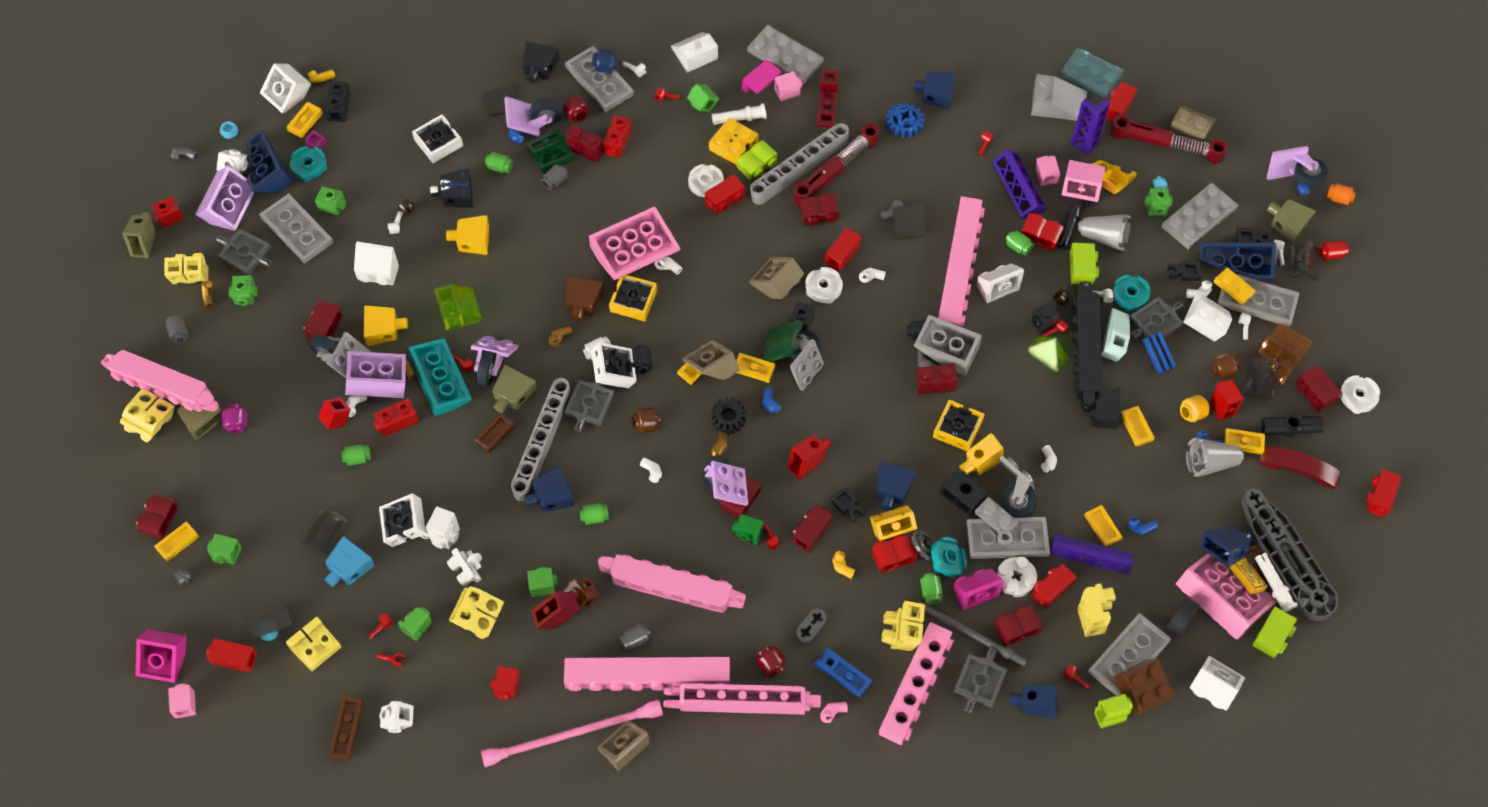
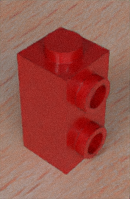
M1123 82L1120 83L1118 88L1115 87L1111 93L1112 98L1108 100L1110 106L1106 118L1109 121L1113 122L1117 115L1126 114L1135 99L1137 89Z
M614 115L603 142L604 154L621 158L632 131L631 119Z
M733 174L705 192L704 204L707 209L712 210L715 214L723 212L733 203L743 199L745 196V186Z
M845 228L827 251L825 264L841 272L859 249L861 236L857 232Z
M409 398L373 413L376 421H373L374 427L377 432L381 431L383 437L419 422L417 413Z
M1384 469L1379 475L1375 474L1371 483L1374 486L1373 491H1369L1366 502H1368L1366 510L1371 511L1374 515L1386 517L1392 508L1402 476Z
M1064 564L1058 568L1056 566L1048 572L1046 579L1038 580L1033 586L1032 596L1039 606L1048 609L1074 586L1077 577Z
M214 638L212 644L207 648L206 656L213 665L251 673L257 653L253 647Z

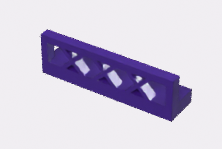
M1084 99L1081 103L1071 145L1087 156L1099 144L1110 102L1106 99L1098 106L1087 99Z
M1008 148L992 161L1021 218L1025 219L1029 213L1034 211L1043 213L1047 210L1017 152ZM1005 158L1008 161L1006 169L1001 168L999 164ZM1009 172L1015 175L1013 183L1007 180ZM1017 186L1022 188L1020 197L1015 195ZM1024 201H1028L1031 205L1026 211L1022 209Z
M1054 535L1050 552L1051 556L1129 574L1134 561L1132 560L1133 553L1059 535Z

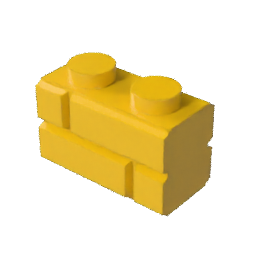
M908 505L870 517L874 534L879 541L917 529L914 513Z

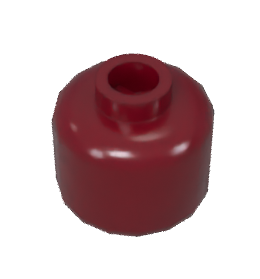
M571 96L563 104V111L572 122H581L586 119L589 108L580 96Z
M768 645L756 654L758 657L756 663L765 675L773 673L777 676L785 669L783 665L786 663V658L776 646L770 647Z

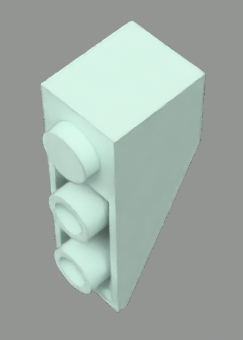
M1112 308L1101 348V355L1117 362L1127 351L1130 339L1129 314Z

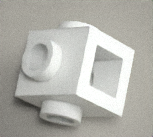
M235 149L219 152L217 170L229 166L240 174L244 173L248 165L246 161L247 155L241 154L239 150Z
M392 701L389 705L382 707L380 728L389 729L391 733H400L401 730L411 727L413 724V705Z

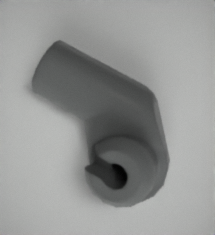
M174 147L171 150V157L179 160L181 155L187 156L194 161L199 157L198 152L188 147Z
M899 199L894 200L890 210L880 211L881 219L897 218L903 210V202Z
M920 350L917 351L918 367L937 366V364L927 359L926 354Z

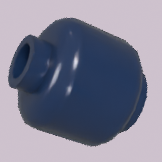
M599 49L597 53L594 52L592 66L596 72L610 74L613 69H617L618 59L615 58L614 52Z

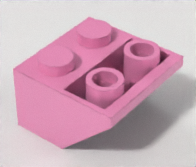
M1069 160L1062 196L1098 203L1105 167Z

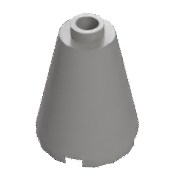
M1128 214L1084 217L1083 221H1079L1078 231L1084 237L1119 251H1124L1125 248L1122 246L1123 243L1128 242L1131 223L1127 222V218L1131 219Z
M1203 438L1191 439L1188 443V446H1191L1190 451L1186 452L1188 470L1190 473L1194 472L1195 475L1193 476L1195 477L1239 466L1244 459V453L1240 447Z

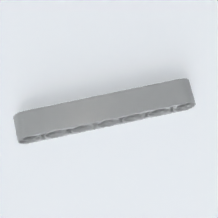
M842 123L836 124L754 181L750 186L753 203L757 205L766 203L847 146L849 143L848 126Z
M558 378L552 383L512 480L513 496L518 501H525L524 496L531 494L533 490L532 482L537 479L570 399L569 382L564 378ZM546 421H552L550 424H545ZM541 437H544V438H545V439L542 440V441H539V440H538V439L541 438ZM533 454H538L537 457H530ZM525 471H532L530 474H524ZM518 488H525L523 491H517Z

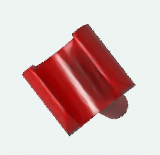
M663 88L657 89L654 97L659 102L663 101L664 97L680 100V95L667 93Z
M985 131L981 137L985 141L978 153L981 156L988 144L990 145L993 141V134L989 131Z
M1061 320L1053 329L1043 333V337L1045 338L1057 331L1065 334L1069 330V325Z
M454 353L452 354L454 360L461 365L464 372L474 369L470 358L463 361Z
M765 523L763 527L769 537L765 542L769 549L774 550L779 546L778 537L773 535L768 524Z
M387 613L379 616L378 619L381 624L368 635L370 639L376 636L382 629L392 626V619Z
M396 653L394 656L377 654V658L393 662V665L397 668L402 667V663H398L395 660L397 658L405 659L402 653Z
M1068 665L1064 672L1065 679L1074 680L1088 690L1090 685L1076 675L1078 669L1075 666Z

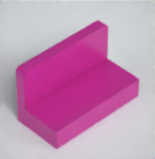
M766 59L742 79V90L748 93L752 89L755 93H760L774 81L775 77L781 75V70Z

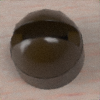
M405 199L398 209L405 215L412 214L410 210H415V205L410 199Z
M1060 289L1054 294L1052 299L1058 305H1065L1064 302L1069 301V295L1064 289Z

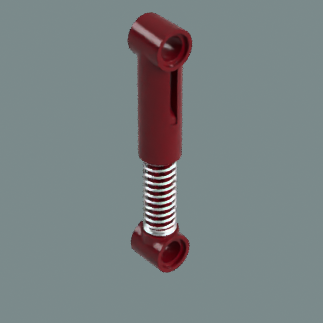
M1121 114L1113 119L1110 129L1111 135L1116 139H1124L1126 137L1165 148L1170 146L1177 147V149L1179 147L1180 149L1184 148L1183 150L1187 149V151L1190 150V152L1193 151L1196 154L1199 152V155L1202 153L1212 164L1221 163L1228 149L1227 143L1221 139H1216L1209 143H1203L1200 140L1196 141L1193 138L1190 140V137L1187 139V136L1184 138V136L1175 135L1174 131L1135 122L1130 120L1128 116Z
M873 123L865 124L862 127L861 133L851 144L838 153V155L832 156L804 182L797 183L794 186V203L800 206L801 199L814 197L845 169V166L858 156L864 148L875 147L878 144L879 127Z

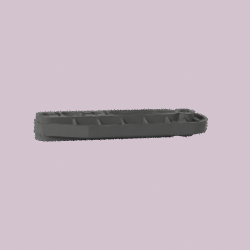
M1255 488L1248 490L1242 498L1241 505L1251 537L1261 551L1267 553L1283 585L1290 589L1289 594L1293 601L1297 602L1298 611L1312 621L1327 620L1335 613L1338 607V596L1333 586L1288 517L1270 502L1260 490ZM1260 515H1264L1266 519L1261 518ZM1253 525L1255 526L1256 530L1258 531V533L1260 534L1261 537H1258V535L1256 534V532H1255V530H1254ZM1287 530L1290 531L1296 542L1293 541ZM1262 541L1265 542V544H1266L1267 547L1269 548L1271 554H1269V552H1268L1267 549L1265 548V546H1264V544L1262 543ZM1297 546L1301 548L1307 559L1303 557L1302 553L1300 552ZM1272 558H1275V559H1276V561L1278 562L1279 566H1280L1281 569H1282L1281 571L1279 570L1278 566L1276 565V563L1274 562V560H1273ZM1309 562L1312 565L1315 572L1317 573V576L1314 574L1313 570L1309 566ZM1283 575H1286V577L1293 586L1292 588L1290 587V585L1288 584ZM1329 599H1333L1334 604H1327ZM1325 607L1328 615L1323 616L1320 611Z

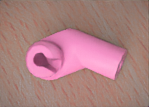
M847 702L828 703L821 712V720L825 723H830L837 713L847 712Z

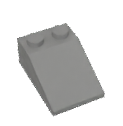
M1037 74L1033 90L1031 115L1077 121L1082 101L1086 99L1087 91L1055 76Z
M929 315L914 347L941 365L955 364L956 373L966 376L980 347L982 335Z

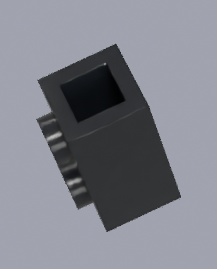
M330 82L325 107L328 121L346 122L351 96L348 82Z

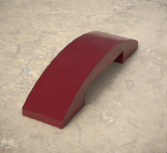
M821 71L817 127L832 128L835 126L839 71Z
M1264 446V452L1259 460L1260 465L1275 470L1281 467L1316 479V484L1334 490L1340 471L1318 458L1286 448Z

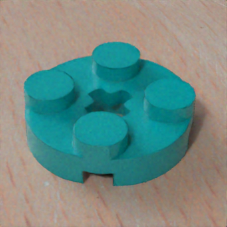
M301 147L292 154L290 168L297 178L309 182L327 170L326 158L319 148ZM306 161H308V162H311V161H312V163H311L310 165H306V164H305Z
M1124 275L1117 279L1113 288V299L1120 307L1128 312H1132L1144 307L1148 303L1150 286L1145 279L1140 276L1130 277V275ZM1128 290H1130V291H1133V290H1134V291H1135V294H1134V295L1128 294Z
M943 537L931 545L933 568L937 573H942L947 577H955L961 574L967 566V557L964 549H959L956 545L958 542L951 537Z

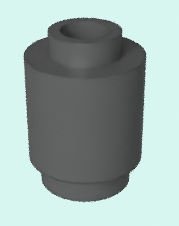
M556 164L543 175L541 183L549 191L556 189L568 178V172L564 166Z
M179 315L168 317L165 326L170 341L177 344L184 343L189 337L184 319Z
M638 623L623 631L619 638L627 651L629 649L633 650L649 641L648 636L651 634L646 625L642 626Z

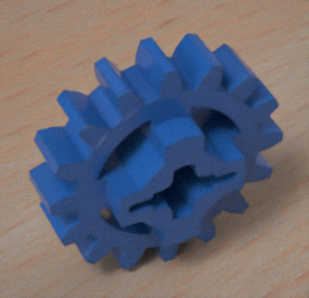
M908 102L903 106L901 103H898V107L893 105L892 110L888 109L886 115V128H890V133L895 132L896 137L899 134L902 138L905 135L911 138L912 134L918 135V131H922V126L924 125V114L920 113V108L915 109V104L908 106Z

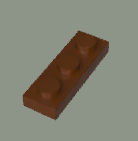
M342 696L328 754L329 759L350 762L364 704L363 699Z

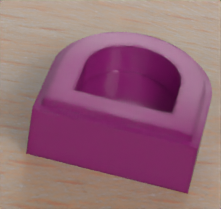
M315 130L305 139L308 148L313 149L314 147L321 149L328 143L327 138Z

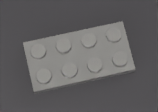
M769 25L747 47L749 53L763 61L768 59L781 72L787 74L794 71L796 76L800 77L803 85L824 62L822 56Z
M592 46L565 62V67L600 107L607 112L632 97L634 90L615 69L610 74L594 70L592 58L594 52L597 53L598 50Z
M1211 182L1163 222L1161 227L1189 250L1237 210L1239 205Z
M287 194L259 214L261 219L304 264L334 243L333 239L290 194Z
M1238 274L1236 275L1256 290L1255 294L1246 303L1241 305L1221 289L1217 302L1218 305L1284 326H1291L1300 293Z
M1046 517L1014 518L1019 523L1011 532L1013 534L1012 543L1007 546L1001 545L998 542V532L984 520L967 519L969 558L1049 557L1050 548ZM1007 535L1001 536L1003 540L1009 539Z
M1139 613L1094 663L1088 673L1116 696L1120 695L1121 693L1113 676L1145 660L1155 659L1172 639Z

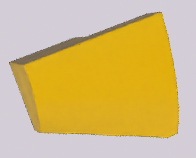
M1101 160L1092 163L1093 165L1105 167L1101 187L1113 194L1125 188L1137 175L1134 171L1130 174L1121 172V167L1110 165Z

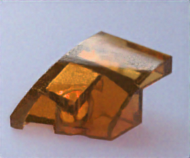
M1279 323L1271 336L1268 335L1259 349V353L1278 381L1284 385L1308 352L1313 341Z

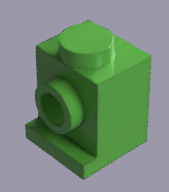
M416 607L406 615L405 622L400 620L398 625L402 632L418 641L432 621L429 616L430 613L425 608Z

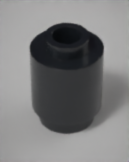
M926 320L910 322V325L906 328L907 337H911V340H917Z
M637 345L632 352L633 367L636 372L646 374L653 368L651 350L647 345Z

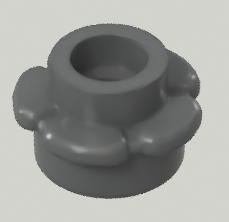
M177 568L178 571L174 572L173 576L181 587L185 584L189 585L188 580L191 577L186 569L181 570Z

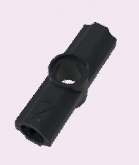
M1292 413L1287 417H1263L1261 420V432L1265 435L1294 437L1297 434L1322 433L1323 419L1321 416H1300Z

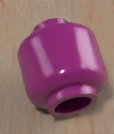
M230 404L228 408L222 411V427L228 430V433H241L243 429L247 428V410L240 407L239 404Z

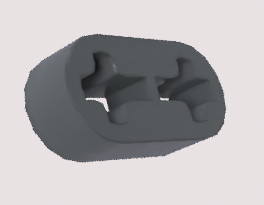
M812 610L799 625L796 632V638L799 643L810 644L823 629L827 618L823 610ZM821 616V622L817 621L813 625L814 617ZM810 628L809 637L805 636L803 638L802 632L805 633Z

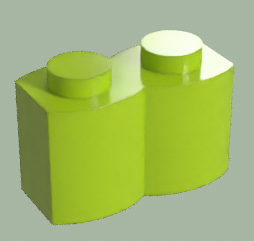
M762 140L738 158L737 168L751 181L759 179L765 170L771 169L777 164L778 153Z
M1125 694L1099 701L1098 707L1095 708V716L1100 728L1126 721L1127 716L1131 713V709H1133L1132 702Z

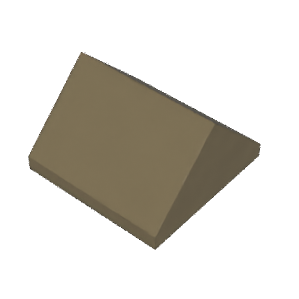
M628 720L600 744L597 749L620 771L650 744L649 736L646 731Z

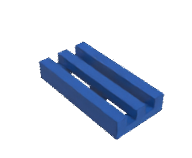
M1161 331L1142 339L1157 374L1176 366ZM1149 340L1152 341V343H1153V345H1154V347H1155V351H1156V353H1157V356L1160 358V361H1161V363H1162V365H1163V368H1161L1160 363H1159V361H1158V359H1157V357H1156V354H1155V352H1154V350H1153V348H1152L1151 343H1150Z

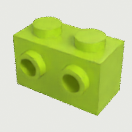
M1072 243L1070 250L1071 284L1091 282V285H1093L1095 278H1098L1099 267H1096L1098 251H1095V244Z
M1274 607L1252 646L1272 658H1275L1278 652L1282 654L1288 645L1285 642L1287 636L1291 638L1297 628L1293 626L1297 619Z

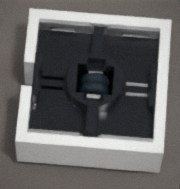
M443 115L412 131L415 142L432 163L463 147L461 137L454 128L451 129L450 123Z
M600 342L592 349L596 383L629 389L636 382L635 368L632 367L634 362L632 349Z
M412 493L379 507L383 542L387 545L394 547L406 542L408 537L414 539L426 534L420 497Z

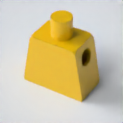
M487 215L459 219L457 221V230L446 231L447 241H456L458 250L461 252L488 255L489 222Z
M364 306V339L367 346L397 340V330L408 329V319L397 318L394 308Z
M991 433L966 452L967 461L959 467L966 474L974 470L977 475H981L1001 463L999 458L1001 456L1004 457L1003 447Z

